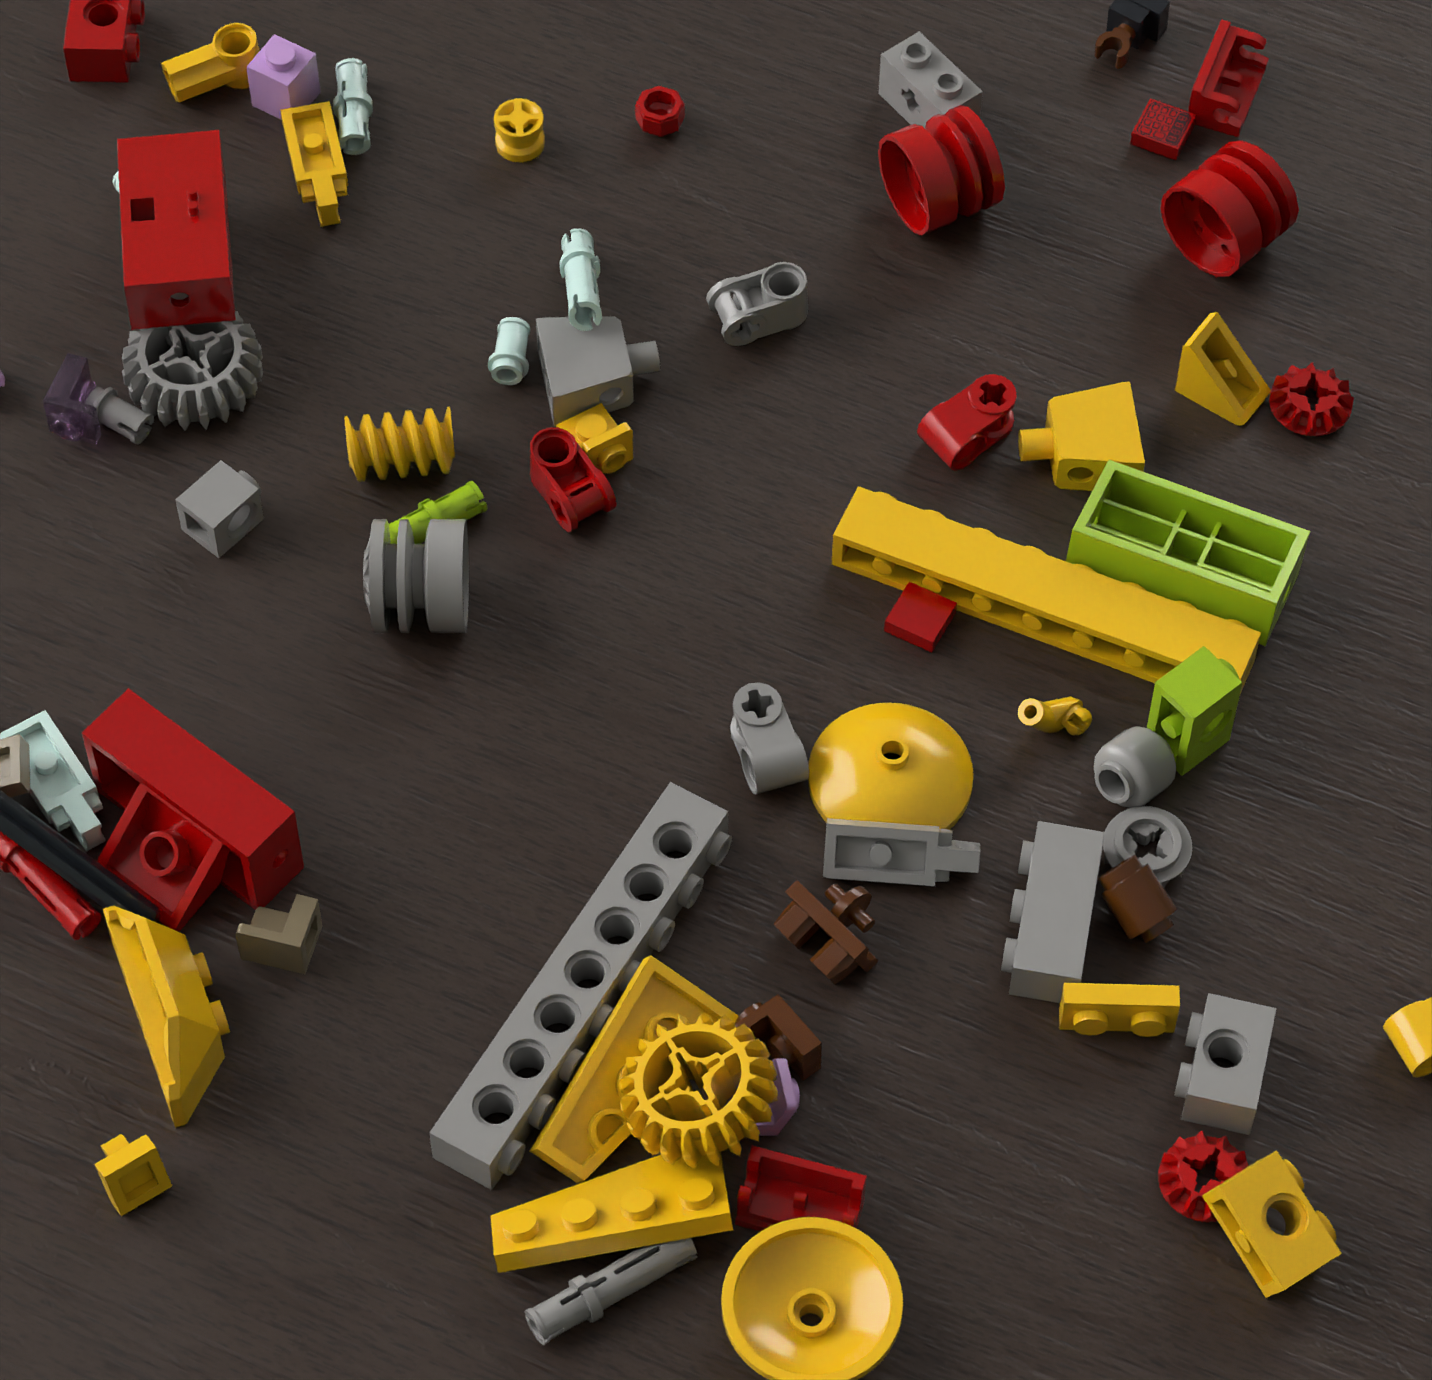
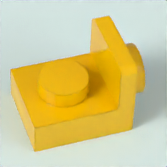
M602 403L556 424L557 428L567 430L574 436L576 442L594 466L600 469L602 473H613L633 459L632 429L626 422L617 425Z

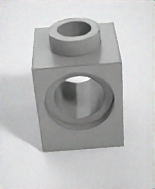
M220 460L175 499L181 530L217 558H220L264 519L259 485L245 471L236 472Z

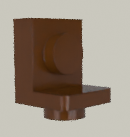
M779 994L763 1005L760 1002L752 1004L736 1019V1027L745 1024L746 1027L750 1028L755 1039L766 1043V1047L773 1059L786 1058L788 1066L803 1081L821 1069V1041Z

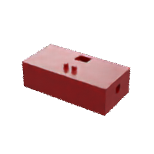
M211 130L117 139L123 276L131 330L236 320L226 175L220 131ZM185 293L188 297L177 300L172 298L171 295Z
M129 688L82 732L97 791L125 811L137 787L142 782L230 848L220 884L254 910L258 907H265L304 868L295 811Z

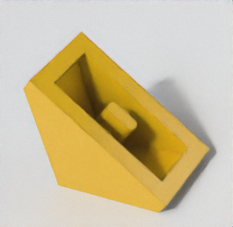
M1210 313L1182 348L1175 391L1237 426L1245 425L1271 390L1219 313Z

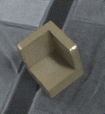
M296 894L290 913L258 907L255 910L251 924L240 923L235 935L240 959L306 974L323 927L318 899Z

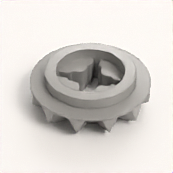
M1151 806L1129 808L1116 815L1106 827L1103 841L1105 864H1110L1113 868L1129 857L1136 855L1138 847L1136 842L1145 846L1150 841L1154 842L1159 837L1155 853L1157 857L1148 853L1143 858L1139 857L1138 859L1142 866L1147 863L1149 864L1162 886L1165 887L1175 877H1182L1192 855L1191 836L1182 821L1166 810Z

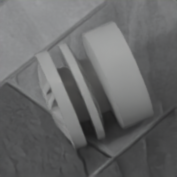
M373 519L363 561L364 601L369 610L373 633L388 632L391 609H397L401 633H409L415 609H425L430 633H466L469 605V550L466 519H430L426 531L425 544L414 543L409 519H400L397 544H390L389 523L387 519Z

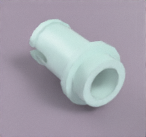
M507 317L500 321L497 327L498 335L495 353L488 360L487 366L492 378L503 385L518 384L528 373L529 363L525 355L531 328L526 321L520 318Z

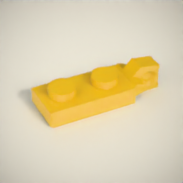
M330 101L281 109V119L298 195H301L303 203L315 201L321 227L341 223L337 197L348 195L346 187L348 186Z

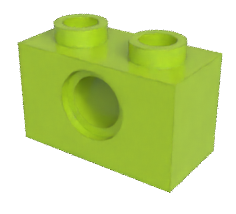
M1205 646L1155 682L1147 728L1159 734L1170 745L1176 762V771L1181 776L1230 740L1243 683L1229 662L1216 658Z

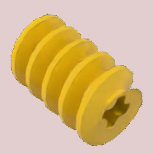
M450 406L446 409L443 422L438 421L432 408H427L422 424L417 423L411 410H406L401 426L396 425L390 412H384L380 428H375L369 414H363L359 430H354L348 416H345L349 467L352 468L359 482H365L369 466H373L380 480H386L390 464L395 465L401 478H407L411 462L416 463L422 476H428L432 460L437 461L443 474H449L453 458H455Z

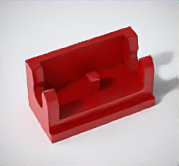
M1221 19L1192 88L1188 112L1196 114L1195 125L1239 137L1269 58L1257 52L1247 51L1243 46L1249 45L1255 49H1264L1267 40L1255 32L1231 26V22Z
M752 1145L747 1161L746 1180L744 1186L740 1185L735 1225L762 1231L782 1221L803 1217H818L840 1221L857 1229L864 1206L866 1175Z

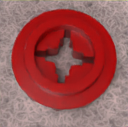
M1313 361L1303 369L1291 365L1286 374L1282 376L1277 375L1269 396V404L1274 417L1287 429L1306 436L1327 435L1340 429L1348 421L1354 402V397L1349 392V381L1338 379L1334 368L1328 371L1316 369ZM1309 388L1316 391V396L1319 398L1314 411L1310 410L1311 404L1308 403L1307 396H1305L1306 390Z
M1202 1130L1196 1136L1186 1139L1179 1136L1175 1144L1163 1154L1158 1172L1160 1190L1168 1204L1181 1215L1196 1221L1216 1222V1217L1202 1195L1244 1170L1249 1165L1246 1160L1245 1150L1238 1151L1229 1143L1226 1135L1221 1138L1207 1136ZM1211 1160L1215 1161V1177L1221 1181L1211 1179L1206 1186H1202L1200 1192H1196L1198 1173L1192 1167L1202 1170L1206 1163L1210 1164Z

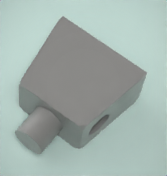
M615 316L602 317L598 326L593 322L592 317L593 329L590 331H581L574 328L569 321V317L537 318V351L554 427H556V424L600 403L603 404L608 412L630 406L634 402L633 375L660 371L656 341L626 345L621 320Z

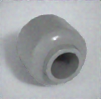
M1139 726L1124 730L1102 746L1095 756L1093 766L1095 783L1100 793L1112 803L1128 808L1146 805L1168 788L1175 779L1176 762L1168 742L1151 729Z

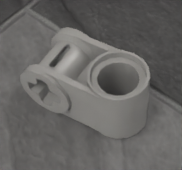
M775 263L749 274L726 278L711 287L707 293L706 300L710 309L718 313L723 323L721 333L725 342L732 346L746 345L758 338L779 331L793 329L801 325L808 314L807 278L802 268L794 263Z
M760 682L749 683L741 687L733 700L734 716L731 721L730 732L741 759L746 781L752 793L760 794L808 780L809 766L803 744L799 736L794 732L777 690L768 684Z

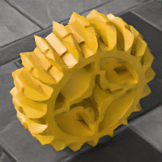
M702 1010L695 1024H689L687 1018L679 1014L677 1028L670 1031L657 1023L656 1033L658 1038L654 1042L639 1038L638 1048L642 1056L626 1057V1068L629 1075L619 1078L620 1090L624 1095L620 1099V1108L625 1118L628 1119L627 1126L633 1137L641 1140L646 1151L652 1155L660 1152L663 1159L671 1165L683 1156L686 1164L695 1169L701 1156L704 1155L708 1156L711 1163L718 1166L721 1157L720 1152L728 1148L732 1153L740 1156L742 1148L739 1141L744 1137L759 1141L760 1132L756 1123L772 1122V1111L769 1104L778 1101V1090L774 1084V1081L777 1080V1071L773 1062L768 1059L770 1054L764 1042H760L759 1039H755L750 1028L746 1027L745 1024L736 1027L733 1020L728 1018L726 1014L714 1024L711 1016ZM690 1079L695 1081L699 1089H704L708 1100H704L698 1090H693L689 1082ZM734 1094L732 1099L724 1106L726 1101Z

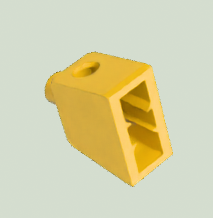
M1120 382L1053 397L1048 401L1045 428L1019 430L1018 448L1020 460L1050 459L1054 485L1060 489L1093 491L1108 460L1144 472L1145 460L1130 382Z

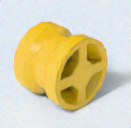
M519 98L507 100L495 111V145L498 153L503 158L512 162L522 163L533 160L543 151L545 144L543 132L544 115L541 108L535 102Z

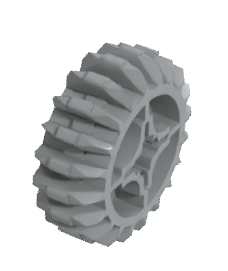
M235 311L236 320L129 331V346L123 348L122 354L124 367L122 375L134 405H141L142 411L148 412L153 416L158 415L164 427L174 420H179V425L184 431H186L191 422L197 421L207 430L210 419L215 417L227 423L230 409L244 412L245 398H256L257 383L262 381L261 377L263 375L261 345L258 344L251 325L243 324V319L239 316L238 311Z

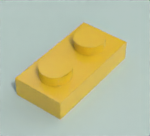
M1064 983L1059 1007L1060 1030H1075L1083 1035H1098L1106 1031H1132L1134 1034L1143 1037L1158 1036L1164 1032L1174 1033L1180 1009L1179 986Z

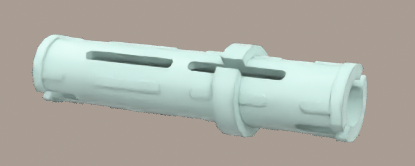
M576 228L570 230L571 241L566 233L562 237L561 248L563 255L559 262L560 274L566 280L569 304L568 317L571 325L581 331H590L593 329L591 318L593 317V322L597 326L602 319L597 278L600 274V259L594 254V241L591 234L584 229Z

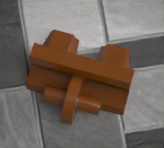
M798 880L785 891L793 901L784 909L773 925L798 950L821 928L831 939L810 961L834 985L851 974L858 966L868 973L879 961L847 928L855 924L863 933H866L875 924V920L866 912L872 896L863 886L854 887L846 893L836 883L831 885L824 894L834 904L831 911L818 901Z

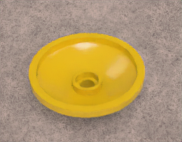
M902 703L869 704L841 715L820 734L813 746L808 764L810 796L815 808L826 823L827 818L939 826V829L950 830L965 812L973 787L971 757L958 733L948 723L933 713ZM895 753L901 757L891 760L886 758L884 754Z
M795 1218L779 1222L760 1231L735 1255L723 1283L721 1299L722 1317L727 1336L738 1355L755 1372L768 1380H858L872 1371L892 1348L901 1325L903 1294L893 1263L883 1249L865 1233L848 1224L827 1218ZM813 1313L818 1315L822 1321L816 1326H807L800 1318L805 1314Z

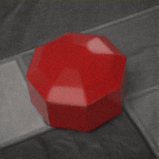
M657 86L642 91L635 104V118L643 132L661 137L679 130L685 118V104L676 90Z

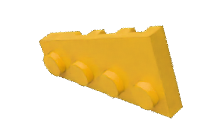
M652 955L643 958L531 1147L530 1152L574 1182L585 1181L631 1134L627 1126L628 1119L625 1118L620 1108V1099L624 1095L620 1090L619 1078L629 1075L626 1068V1057L642 1056L638 1048L639 1038L654 1042L658 1038L656 1033L657 1023L670 1031L677 1028L679 1014L687 1018L689 1024L696 1023L702 1010L711 1016L714 1024L724 1014L732 1019L735 1024L739 1015Z
M658 1155L491 1215L493 1251L498 1273L733 1230L722 1156L717 1166L710 1162L707 1155L701 1156L695 1169L686 1164L683 1156L671 1165L663 1159L662 1155Z

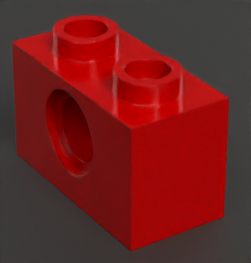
M70 0L63 45L69 81L129 82L131 62L138 63L140 58L139 33H135L136 25H144V0Z

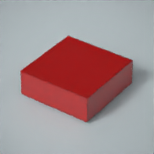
M909 581L885 619L884 631L932 653L955 616L957 603Z

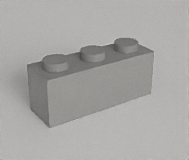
M1038 821L1035 841L1023 840L1018 874L1028 875L1026 890L1015 889L1009 921L1020 924L1018 939L1006 937L1001 966L1002 972L1012 973L1009 995L1060 1003L1064 983H1081L1105 832Z

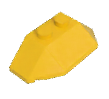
M117 906L104 908L103 912L110 938L175 1128L185 1125L225 1058L220 1036L230 1033L220 1000L209 1003L204 987L213 985L203 952L192 955L186 935Z

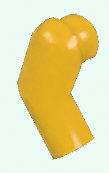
M1071 696L1045 702L1029 698L1025 699L1018 708V717L1023 724L1046 733H1055L1065 727L1069 734L1080 735L1088 729L1092 722V715L1089 710L1083 708V702Z

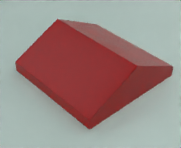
M140 782L97 862L158 906L160 910L158 920L168 928L179 932L221 883L230 848Z

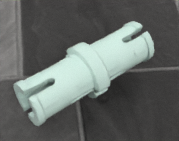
M346 58L338 62L335 67L337 95L333 100L334 115L339 119V143L341 149L344 148V153L359 155L365 153L371 146L368 121L373 112L372 98L367 94V65H362L360 59Z

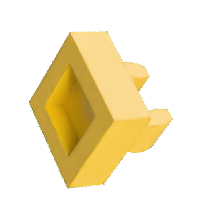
M120 1134L101 1145L107 1157L94 1165L112 1205L120 1216L125 1215L172 1187L157 1148L146 1134L130 1144Z

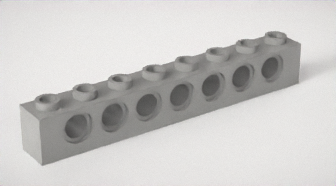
M672 782L668 784L429 1132L432 1157L490 1190H493L503 1173L507 1176L513 1174L524 1156L526 1149L524 1142L534 1127L541 1130L556 1106V1099L554 1097L565 1082L568 1084L571 1082L586 1056L585 1051L593 1039L597 1038L643 958L650 956L653 950L660 952L664 949L675 928L673 920L681 908L689 909L692 907L704 884L702 877L710 865H720L727 855L732 843V836L728 835L727 810ZM678 851L686 854V856L675 859L669 858L665 854ZM641 894H653L658 898L652 901H641L636 897ZM615 936L629 939L628 942L620 945L608 943L606 940ZM587 979L600 983L598 986L589 989L576 985L578 982ZM556 1023L566 1024L571 1027L562 1033H552L546 1030L548 1026ZM523 1068H534L540 1071L537 1076L532 1078H521L515 1075L516 1072ZM493 1113H504L510 1116L507 1121L500 1124H491L484 1120Z

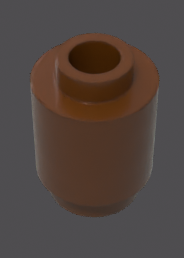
M1136 855L1119 863L1097 879L1104 889L1100 895L1129 939L1141 935L1144 942L1147 943L1174 925L1169 916L1177 910V907L1149 864L1147 863L1142 866Z

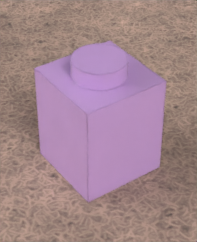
M275 34L247 65L252 106L281 119V109L310 105L320 94L316 53Z

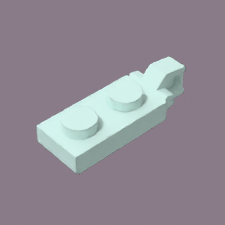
M46 710L1 732L0 739L20 734L29 744L30 794L50 824L53 823L58 832L70 826L85 851L105 842V837L100 829L102 825L94 814L103 809L97 787Z

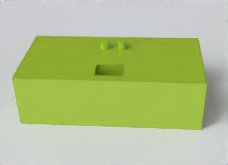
M1108 460L1072 529L1066 562L1086 565L1096 573L1121 582L1136 583L1151 593L1173 601L1188 602L1198 610L1220 618L1238 620L1249 628L1261 632L1259 644L1266 646L1299 575L1310 531Z

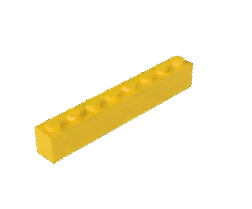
M858 486L833 534L832 565L902 591L910 581L956 602V610L1152 683H1155L1205 646L1216 658L1224 659L1233 666L1239 679L1243 682L1242 692L1255 662L1261 632L1249 628L1238 620L1220 618L1198 610L1188 602L1173 601L1151 593L1136 583L1118 581L1096 573L1086 565L1071 564L1049 556L1036 547L1022 546L997 537L987 529L972 528L947 519L937 511L923 510L903 503L884 492H873Z

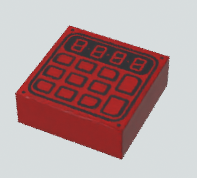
M1150 98L1132 131L1130 144L1177 160L1195 126L1196 114Z

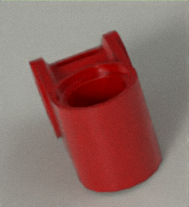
M997 374L984 375L948 401L942 402L931 409L918 425L917 434L952 470H961L972 463L982 452L1011 433L1014 425L1012 409L1017 398L1016 388L1004 376Z
M549 427L540 430L534 435L530 442V479L565 531H574L578 528L579 521L600 510L610 512L616 508V498L609 481L601 470L594 466L571 433L562 428ZM549 460H559V461H561V462H558V463H549V462H546V461H549Z

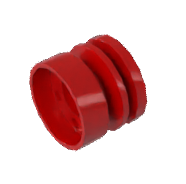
M957 106L948 110L944 115L937 114L932 116L926 122L925 128L921 125L912 124L885 135L879 141L878 158L885 189L894 209L905 225L915 234L923 236L950 225L957 219V213L969 217L976 214L981 208L989 209L998 205L1003 200L1005 181L998 150L980 117L969 107Z
M1242 140L1228 142L1214 155L1206 159L1199 166L1198 170H1192L1173 185L1162 196L1160 208L1164 226L1175 246L1187 260L1201 271L1216 277H1228L1235 273L1259 253L1261 248L1267 247L1296 223L1299 211L1296 192L1283 169L1261 148Z

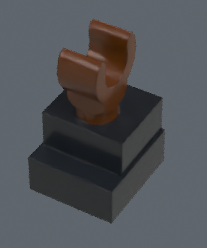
M1114 0L1108 9L1107 31L1102 33L1096 40L1095 58H1100L1106 50H1117L1116 68L1121 69L1128 62L1130 47L1138 50L1146 38L1158 42L1167 30L1170 1Z

